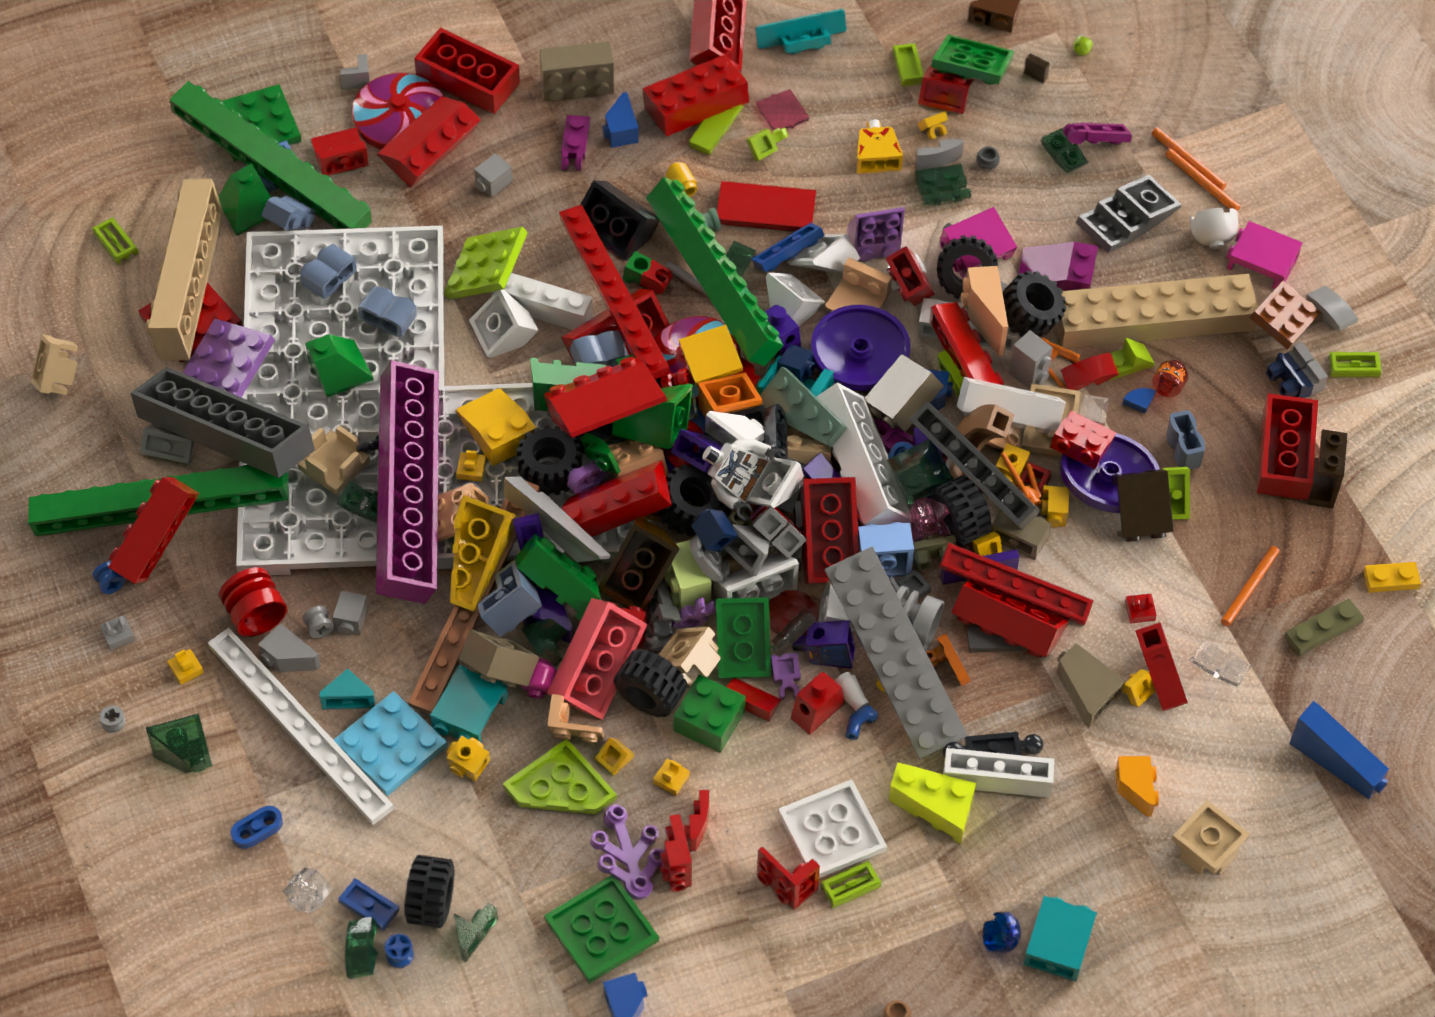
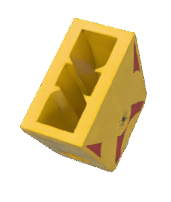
M876 119L868 121L866 124L867 128L859 130L857 174L902 171L903 153L894 129L892 127H881L880 121Z

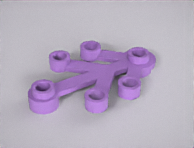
M613 805L607 809L604 815V823L607 827L615 829L620 848L610 843L607 834L603 831L594 832L590 839V844L594 849L607 853L600 857L597 863L598 869L602 873H608L623 882L627 893L632 899L641 900L650 895L653 888L650 878L656 869L662 865L661 860L655 859L654 856L660 858V853H664V851L659 848L653 849L648 857L649 863L642 872H640L638 861L648 846L656 841L659 831L653 825L645 826L641 832V839L633 849L625 825L627 812L623 806ZM646 832L651 833L653 837L648 836ZM595 838H599V839H601L603 842H602V843H601V842H598V841H596ZM615 859L626 865L628 872L617 867ZM603 862H608L610 866L604 865Z

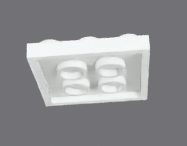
M853 780L778 809V814L803 863L806 864L813 858L820 865L819 878L887 851V845Z

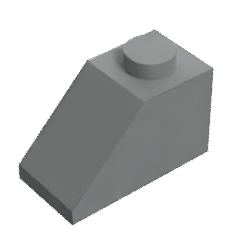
M733 525L732 527L738 537L724 549L751 575L757 576L768 555L770 541L754 526Z
M279 624L258 643L261 661L267 667L273 666L279 672L313 671L321 667L318 653L282 624Z

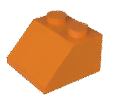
M746 372L698 383L699 409L705 419L709 411L730 414L762 405V398Z

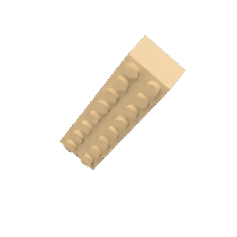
M184 179L182 188L178 190V205L173 210L174 222L169 227V242L165 244L164 248L165 259L160 264L161 276L155 285L156 297L151 302V318L146 322L147 333L152 337L153 349L157 351L160 361L190 360L223 215L212 179Z
M1249 274L1063 291L1061 295L1066 299L1064 304L1066 311L1063 318L1056 324L1061 347L1067 349L1124 343L1125 338L1140 342L1254 331L1256 323L1249 317L1258 306Z

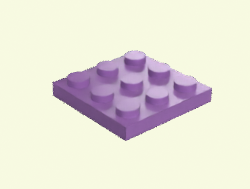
M214 319L184 369L183 374L242 398L275 339L267 333Z

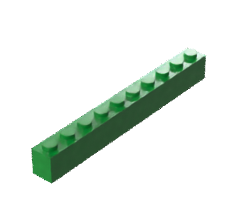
M187 81L169 99L173 114L245 165L252 163L259 175L273 183V185L287 195L314 209V214L335 229L366 228L372 222L371 209L366 202L358 201L346 188H340L334 184L329 176L317 172L309 162H303L297 158L292 150L283 148L275 138L266 136L255 124L246 122L237 111L229 110L220 99L212 98L200 85L195 86L190 81Z
M663 177L646 196L648 203L747 359L766 366L784 346L778 337L779 332L770 325L767 320L768 315L760 309L757 304V298L747 289L746 281L736 272L735 264L725 255L726 250L718 244L715 239V233L705 224L704 216L694 207L695 202L685 193L684 185L676 179L672 181Z
M248 464L235 468H219L214 471L166 476L174 477L200 493L187 515L289 500L287 472L278 478ZM142 479L137 482L116 483L102 487L93 486L88 489L66 490L61 493L40 494L29 497L28 524L35 536L134 523L138 518L136 515L138 508L144 501L148 502L152 495L149 491L157 479Z

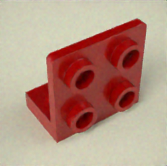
M930 64L922 79L918 104L964 114L969 89L975 78L964 79L959 74L951 72L941 73L937 69L931 68Z
M357 128L311 138L322 175L329 176L369 166L365 141H361Z
M763 846L758 849L757 877L763 885H769L775 891L777 898L784 905L788 904L795 910L818 891L820 865L813 858L806 864H799L791 874Z

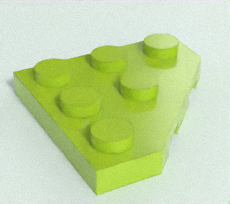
M568 739L559 743L503 783V789L519 807L597 814L617 800V794Z

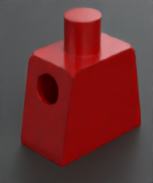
M821 672L796 695L791 719L811 735L845 704L841 686L825 672Z

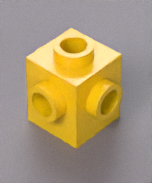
M461 736L458 742L453 741L447 750L446 755H448L449 769L459 777L465 775L476 782L490 762L489 751L485 750L483 744L475 738L470 737V739Z

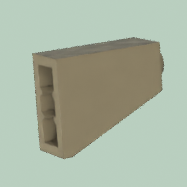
M1076 643L1070 650L1066 648L1057 659L1059 662L1057 674L1085 725L1090 728L1121 696L1124 689L1123 684H1125L1126 680Z

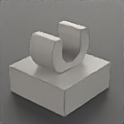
M125 615L100 624L101 631L110 650L135 641Z

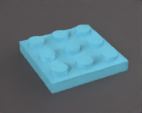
M394 691L334 739L336 744L386 796L390 795L448 747L447 741Z

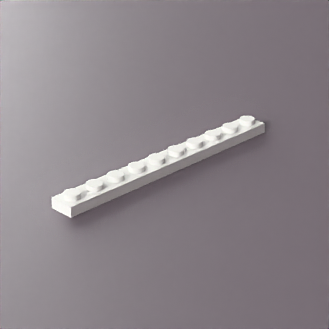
M227 628L208 642L211 651L372 826L394 810L393 804L230 628Z

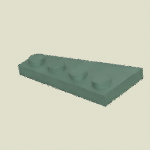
M785 367L780 368L760 394L762 405L765 408L774 404H779L786 415L787 425L830 447L836 443L847 428Z

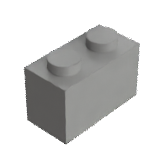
M1028 331L1013 345L1009 374L1029 389L1031 384L1042 385L1049 377L1048 371L1049 365L1052 362L1051 354L1053 347L1032 331Z

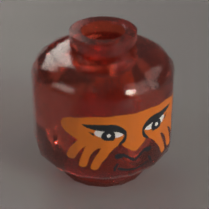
M1177 360L1164 361L1155 372L1152 384L1159 395L1175 397L1182 392L1189 379V374L1183 363Z

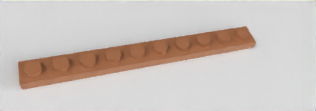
M526 481L533 489L539 492L538 485ZM505 498L500 509L516 514L518 518L527 516L524 510ZM515 527L481 601L491 594L496 584L494 575L504 567L517 539ZM454 605L408 702L410 707L431 715L456 669L469 630H474L480 618L478 607L473 612Z

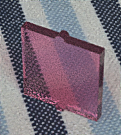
M791 89L776 95L771 94L770 97L756 102V106L772 130L777 128L794 129L796 125L807 122L810 118Z

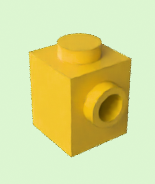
M1007 443L1003 452L1006 453L1017 474L1021 477L1027 462H1029L1030 452ZM1000 456L995 467L1017 486L1003 458Z

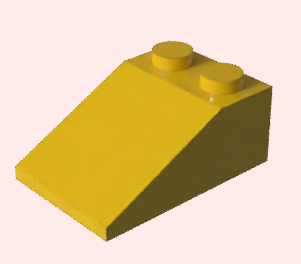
M500 388L455 409L456 414L492 466L517 455L520 440H525V434L528 432L532 434L533 429L536 428L524 409Z

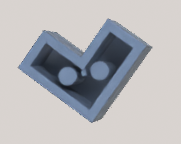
M515 559L494 575L498 588L477 604L480 617L500 637L514 630L521 621L534 615L542 606L535 582L517 568Z

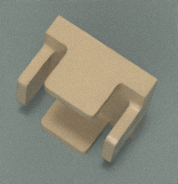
M41 334L30 381L39 392L67 395V389L63 385L54 384L53 382L66 385L73 384L77 361L68 359V353L60 350V348L77 351L78 346L74 342Z
M338 426L336 433L330 430L326 435L325 430L319 428L311 436L315 450L305 457L304 460L300 461L297 466L300 471L335 495H338L370 463V456L365 452L356 450L359 446L358 438L343 427Z
M710 627L677 629L658 654L671 662L682 673L687 682V688H691L693 682L685 673L690 670L692 665L703 677H708L720 660V656L716 653L719 647L712 640L715 633Z
M1207 800L1173 834L1171 840L1182 849L1179 858L1195 872L1201 874L1207 868L1213 874L1216 872L1221 874L1237 857L1239 848L1248 840L1250 833Z

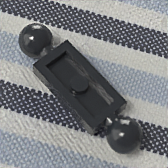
M1018 732L967 736L964 741L965 746L958 742L946 744L943 749V756L945 758L946 748L1021 756L1022 751H1025L1029 755H1037L1042 751L1044 743L1037 734H1029L1023 740H1020Z

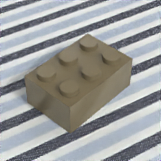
M610 41L539 49L544 101L614 93V63Z

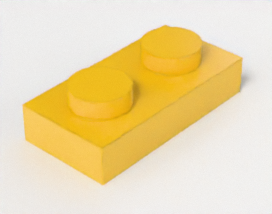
M1416 562L1365 565L1363 570L1368 593L1419 589L1421 586Z

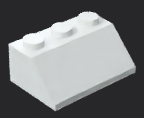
M783 553L777 556L771 555L764 560L757 576L751 575L743 567L741 570L729 574L727 578L720 582L714 581L713 594L716 599L769 597V601L797 590L799 563L797 559L791 556L788 559Z

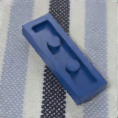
M810 222L751 260L756 268L764 272L773 271L781 262L786 259H792L798 255L799 251L817 244L818 240L824 237L825 234L821 227Z

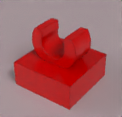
M1152 593L1126 596L1125 604L1130 624L1156 621L1157 614Z

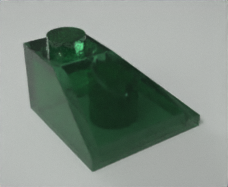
M930 439L886 460L909 505L931 495L934 488L953 480L940 452Z
M199 713L146 727L154 758L185 773L201 772L212 766Z

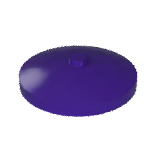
M849 305L835 309L819 321L812 334L811 351H813V362H815L817 370L820 373L824 369L834 371V384L839 383L850 390H872L901 354L907 358L910 357V338L903 324L889 312L874 306Z
M1116 433L1113 442L1096 469L1062 454L1060 460V474L1071 493L1087 505L1111 513H1120L1117 486L1112 485V475L1160 469L1155 458L1145 447L1135 440Z

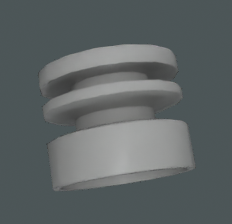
M902 585L896 594L925 651H927L940 623L944 601L927 595L921 605H919V592L914 590L908 598L909 588Z

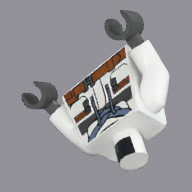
M754 439L736 440L733 444L725 443L720 451L712 446L707 447L702 458L712 464L708 475L712 477L711 486L718 500L731 510H737V515L740 519L746 521L747 519L741 515V511L748 508L753 512L751 506L746 504L748 497L769 461L775 464L782 463L775 460L774 454L777 451L786 454L783 449H771V446Z

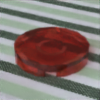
M785 590L769 601L770 629L778 636L793 639L794 635H807L808 624L818 621V607L811 600V597L804 592Z

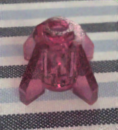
M927 497L920 498L912 504L908 516L910 522H912L911 533L913 542L921 541L924 535L932 536L936 533L943 537L951 536L948 526L943 521L949 514L946 505Z

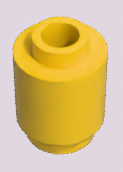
M677 162L668 167L665 177L672 181L676 179L681 182L685 187L684 191L687 196H693L698 189L696 186L697 182L687 165Z

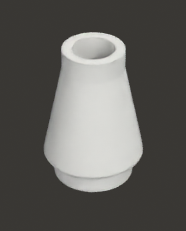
M848 671L834 680L841 686L844 700L855 711L869 704L855 675H851Z

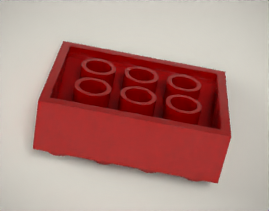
M634 357L625 358L620 361L619 365L612 368L611 366L599 368L596 371L597 373L591 376H578L573 379V383L565 386L564 384L555 385L549 389V392L543 394L552 422L572 438L667 401L665 394L644 362Z

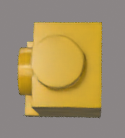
M1044 485L1043 497L1041 498V515H1046L1045 520L1051 523V527H1066L1069 489L1067 487Z

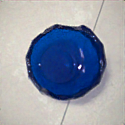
M994 912L993 915L996 917L993 920L986 921L983 925L982 938L984 947L991 953H1009L1017 947L1020 941V922L1012 912Z

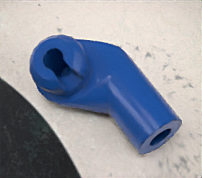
M863 706L850 715L845 734L846 738L857 740L861 724L865 721L872 723L877 719L878 713L872 709V706Z

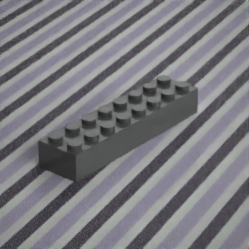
M165 367L130 393L138 418L278 478L315 450L309 425L169 367Z

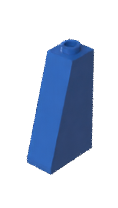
M1313 700L1298 718L1289 744L1366 798L1370 799L1375 792L1380 794L1388 783V780L1385 778L1389 768Z

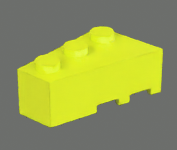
M897 762L890 786L889 801L913 816L923 818L931 823L934 829L944 831L961 845L974 798L976 783Z

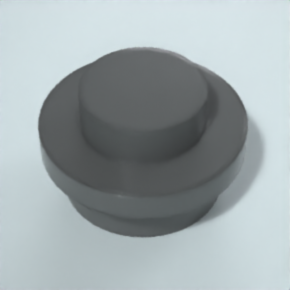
M986 146L977 153L976 162L984 169H993L998 166L1000 155L995 148Z

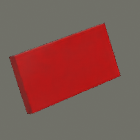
M721 181L717 214L722 225L796 232L810 222L813 223L816 190Z

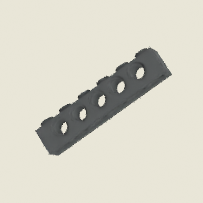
M928 401L909 419L1020 528L1024 529L1041 511Z

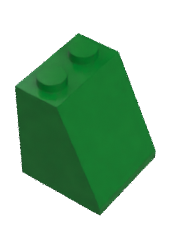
M683 384L661 388L667 401L611 422V425H613L612 435L670 449L675 443L679 430L688 429L693 385Z

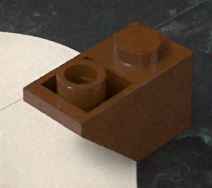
M975 0L970 2L967 21L1012 33L1019 14L1021 0Z

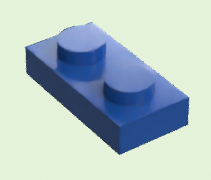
M356 878L353 879L338 898L339 904L381 931L386 929L400 911L397 904Z

